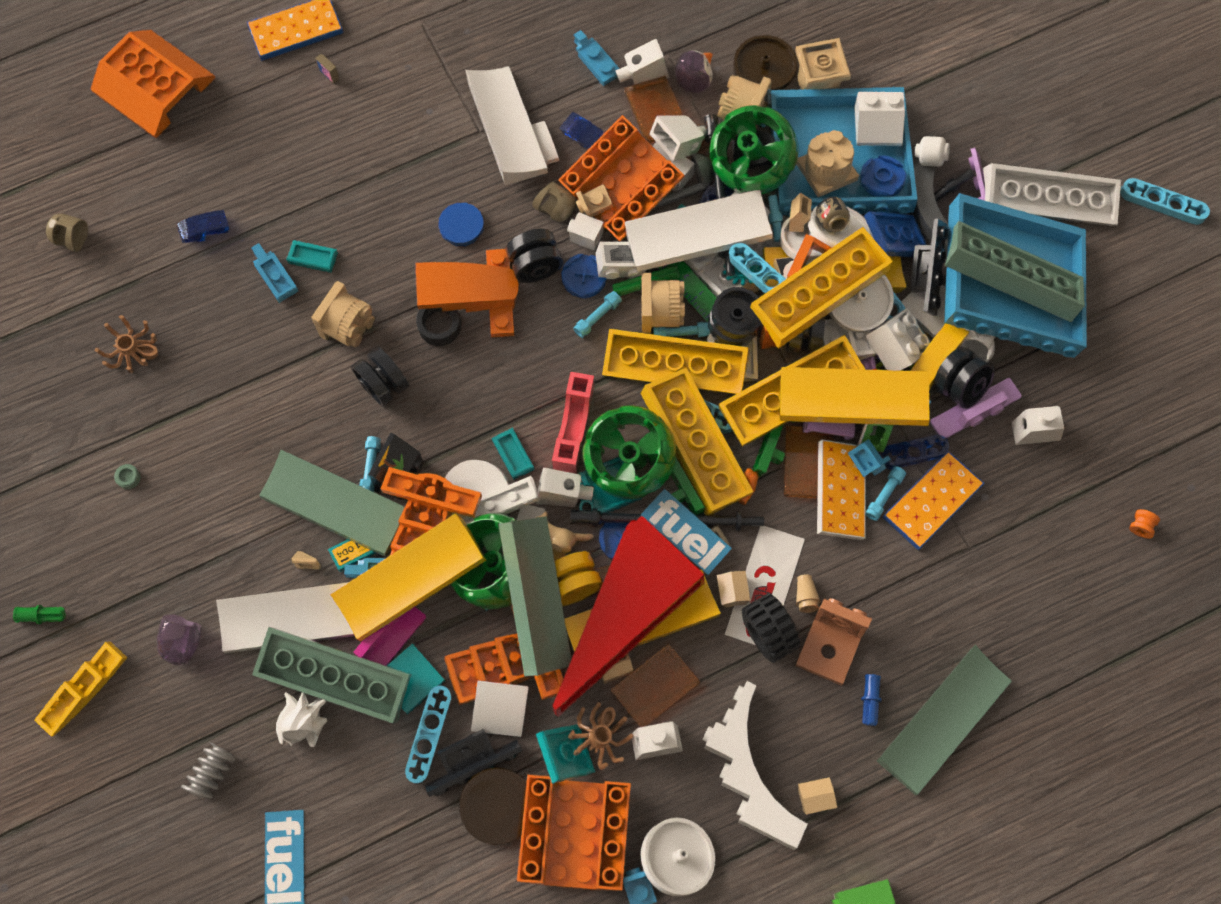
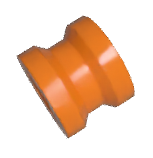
M1137 510L1134 515L1136 520L1131 523L1130 531L1139 537L1153 538L1155 534L1154 527L1160 522L1159 516L1147 510Z

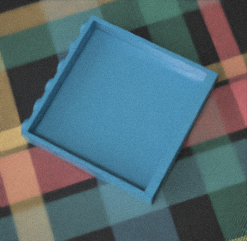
M904 87L770 91L769 108L781 113L791 124L798 140V158L807 155L811 139L821 133H829L832 130L842 132L845 138L851 141L854 148L852 166L859 175L858 181L818 198L796 164L794 171H791L787 181L776 189L779 212H782V215L790 217L791 201L800 193L812 200L811 211L824 199L838 197L847 207L859 214L868 213L869 211L900 214L914 212L918 199L905 93L902 146H857L854 108L858 92L904 93ZM771 128L774 142L780 141L777 133ZM883 155L893 157L903 165V169L906 171L907 177L904 188L895 196H872L861 185L860 174L862 166L871 158L874 159Z
M959 193L949 205L947 257L952 242L954 226L958 221L963 222L1082 276L1084 280L1085 306L1074 320L1069 322L947 267L944 323L954 325L957 328L973 330L979 334L995 336L1001 340H1010L1024 346H1032L1043 351L1075 358L1087 347L1086 229Z

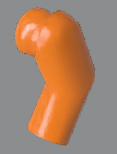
M747 468L744 471V475L754 493L759 475L751 468ZM753 493L738 502L746 505Z

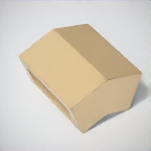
M802 193L791 201L789 231L804 232V225L811 218L812 200Z
M746 571L717 575L721 605L728 608L736 605H746L750 601Z
M628 654L602 677L604 684L633 673V667Z
M830 777L798 784V792L805 814L837 808Z

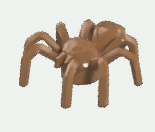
M120 315L119 318L126 326L128 334L121 335L108 323H105L104 327L117 337L115 340L116 345H113L117 349L111 354L104 353L98 348H95V351L106 358H113L120 353L116 364L111 365L106 361H102V364L109 369L120 367L123 356H125L126 370L132 374L134 370L131 365L130 355L139 364L148 366L147 360L155 359L158 356L156 346L152 345L157 342V338L152 333L150 335L152 340H136L148 332V322L143 321V331L131 336L133 333L132 327L126 318ZM135 352H138L145 359H141Z
M598 702L590 715V722L593 728L582 724L581 717L585 711L584 707L581 708L577 715L578 726L589 733L575 734L572 730L568 737L569 739L588 738L574 751L575 756L580 754L588 745H590V751L594 749V753H597L598 749H600L598 767L602 770L608 766V763H603L604 748L606 747L610 759L614 763L623 762V757L616 758L609 743L619 747L631 740L634 735L631 733L618 742L612 740V735L627 721V717H623L610 730L609 727L613 723L616 713L613 707H608L600 713L596 724L594 720L595 714L601 706V703Z

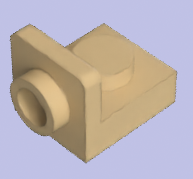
M604 184L585 194L581 191L576 193L579 199L576 201L580 212H585L587 216L594 217L614 207Z

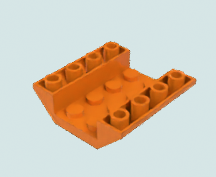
M152 30L129 32L99 61L91 91L154 138H157L171 124L166 115L167 112L192 87L201 93L216 77Z
M622 115L558 181L577 200H579L577 192L581 191L585 194L604 184L614 207L594 217L597 220L603 221L604 227L620 242L626 236L625 222L645 217L685 175L670 160L667 161L640 134L638 129Z
M527 775L517 882L590 890L622 891L631 783L605 781V784L566 780L552 784L550 776Z

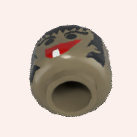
M828 197L821 201L816 208V217L826 231H841L849 222V210L838 197Z

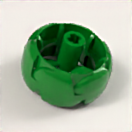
M757 105L743 106L727 114L725 120L717 125L710 143V160L712 161L715 173L727 187L740 194L760 190L762 195L776 190L787 181L791 171H794L799 155L798 140L789 121L778 111ZM756 125L760 128H764L765 125L772 128L777 133L780 141L763 146L756 135ZM736 135H738L737 144L745 156L730 164L727 158V149L732 140L735 141ZM764 156L772 161L773 167L767 172L755 177H750L747 174L750 160L757 161Z
M626 405L620 406L618 409L608 410L593 422L586 434V442L583 446V461L588 475L603 491L621 499H638L657 491L668 480L675 466L677 449L670 428L657 414L644 407ZM625 425H639L648 429L649 433L636 444L632 441L625 442L618 428L623 430ZM603 446L619 450V457L624 463L616 477L609 474L603 464L602 455L605 453ZM646 454H655L657 460L652 469L643 477L636 476L635 470L642 469L647 463Z
M487 513L474 517V521L467 524L480 550L485 546L488 552L484 555L486 561L482 563V566L472 569L450 583L460 598L483 609H501L512 605L504 555L499 552L502 547L499 524L516 521L515 519L503 514ZM486 571L499 577L494 581V584L487 588L480 589L477 587Z

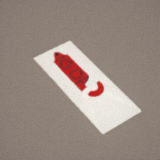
M760 526L746 568L750 601L746 605L770 593L784 606L805 539L767 526ZM746 605L734 606L725 635L755 645L742 618V608Z

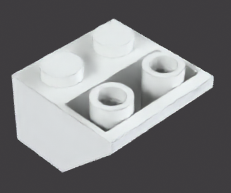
M908 308L899 312L866 335L885 368L894 371H900L912 365L920 358L930 344L928 337L922 332L915 316L910 313Z

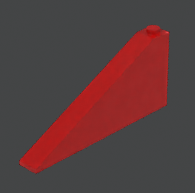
M643 516L638 520H632L626 526L553 703V710L557 717L566 711L704 584V574Z

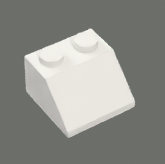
M858 92L854 108L857 146H902L905 116L904 93Z

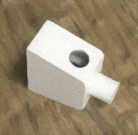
M657 39L625 55L627 66L615 70L620 83L633 79L637 88L669 78L664 56Z
M657 116L650 135L673 161H676L691 154H696L699 151L701 143L705 139L706 128L704 126L697 127L688 116Z
M1059 406L1027 409L1011 422L1015 445L1060 441L1064 431Z
M543 468L538 487V494L541 500L537 501L536 504L575 507L578 499L592 500L594 486L580 484L581 475Z
M674 722L640 727L632 733L634 735L632 744L635 760L683 751L679 729Z

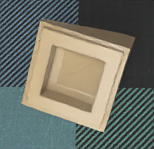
M297 551L292 557L293 564L299 569H321V564L316 558L302 551Z

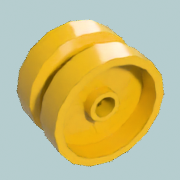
M576 552L554 561L562 607L582 601L601 589L603 582L599 573L591 571L595 564L590 552Z

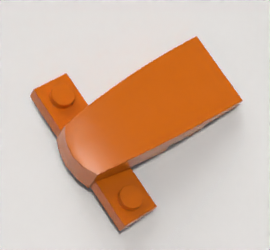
M506 249L486 250L487 265L460 262L416 263L418 309L442 308V311L466 309V313L489 310L491 337L514 336L513 309L517 300L519 284L514 271L510 269V261L506 254Z
M389 467L381 486L382 493L408 500L398 520L400 526L390 546L392 549L390 555L452 516V512L474 518L482 498L481 492L453 485L446 478L436 474L424 473L416 475Z
M517 634L497 637L494 641L470 646L468 650L444 657L459 705L475 700L477 681L517 685L535 677L542 700L557 696L563 681L560 669L538 676H524Z

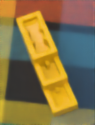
M111 641L105 642L92 660L85 661L70 681H64L36 717L35 721L51 737L55 736L90 702L128 657Z

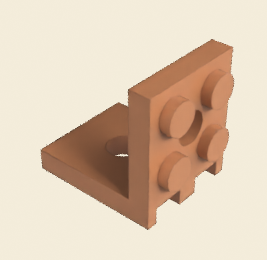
M824 599L817 611L795 666L842 686L859 642L867 631L872 619L866 617L867 614L859 609L850 610L843 607V603L838 600L829 599L828 601ZM825 646H830L834 649L835 656L827 659L823 657L821 649Z

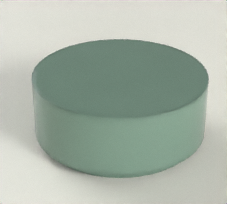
M125 464L116 470L114 479L121 488L132 489L139 484L141 475L133 465Z

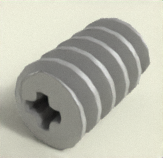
M210 741L209 743L213 746V749L204 748L203 750L208 757L198 758L202 767L193 766L192 768L197 775L187 776L191 785L181 786L201 799L214 796L209 788L218 789L219 786L214 780L224 779L220 770L229 771L230 767L226 764V761H235L230 752Z

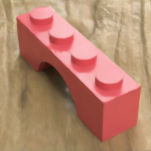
M570 372L562 425L559 436L556 439L552 458L554 470L577 474L594 391L593 375Z

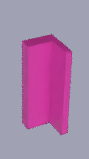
M413 607L365 638L353 653L356 656L387 666L424 622L426 615L416 607Z

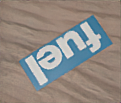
M665 489L641 514L707 575L732 549Z
M304 810L265 812V904H304Z

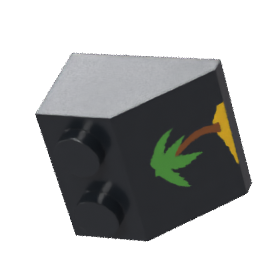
M390 432L368 474L375 489L381 491V486L389 467L419 474L423 466L420 451ZM390 495L396 499L402 500V498Z

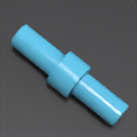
M777 195L768 196L770 207L769 223L773 227L775 242H780L783 216L782 212H779Z

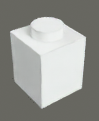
M578 212L575 220L571 219L567 231L569 232L570 242L595 251L604 233V222Z

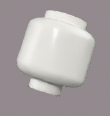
M923 137L921 143L916 144L915 158H919L922 166H942L944 161L949 159L950 144L946 143L943 137Z

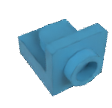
M869 439L848 452V455L863 477L871 472L874 476L886 469L884 464L891 460L889 456L882 459Z
M640 867L627 871V877L623 878V884L629 903H656L657 900L651 882L645 872L641 871Z

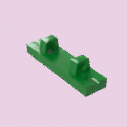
M783 425L764 435L752 468L754 472L758 473L759 477L767 472L770 462L777 465L783 462L785 453L775 448Z
M647 454V459L651 466L656 463L657 457L655 454ZM675 456V466L671 477L679 490L671 495L680 503L686 502L694 515H703L705 507Z

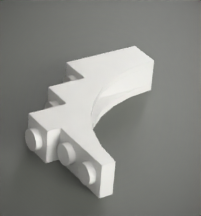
M747 681L744 687L739 685L733 699L737 701L734 709L728 708L722 721L726 723V726L716 722L714 728L708 727L702 739L707 742L704 749L731 762V765L725 763L719 776L724 779L721 785L748 798V802L742 801L737 811V815L741 816L738 823L795 850L800 843L807 823L790 814L773 798L762 783L753 764L748 745L747 719L750 701L756 685Z

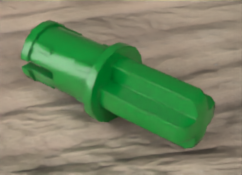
M37 605L36 607H15L13 611L15 623L36 622V624H42V622H62L66 618L65 608L43 607L42 605Z

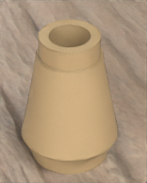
M808 574L798 576L796 606L799 607V611L802 613L817 611L821 601L812 576Z

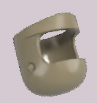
M551 182L535 197L532 204L533 208L538 212L549 214L553 221L563 222L572 215L576 206V200L569 191L556 182ZM547 194H551L548 200L541 206L544 197Z
M63 213L56 214L47 223L46 236L52 244L57 246L65 245L68 250L77 253L81 250L88 236V224L85 220Z

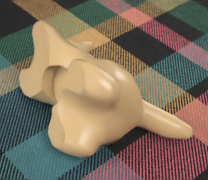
M544 512L541 516L535 518L547 516L548 513ZM548 522L554 561L569 553L576 541L586 542L594 538L593 534L573 533L568 529L555 527Z

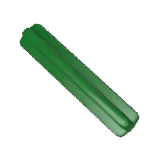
M676 265L650 272L651 281L674 280L680 277ZM642 275L613 284V291L619 296L641 290Z

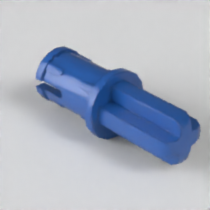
M874 674L865 675L864 696L861 697V700L864 701L862 722L867 726L877 725L879 703L882 702V699L879 698L881 676Z

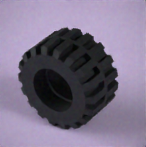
M766 594L742 608V618L749 635L762 655L770 662L775 663L800 648V637L793 620L782 603L772 594Z

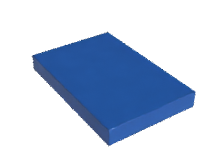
M872 211L864 215L874 240L888 256L914 257L915 245H927L913 215Z

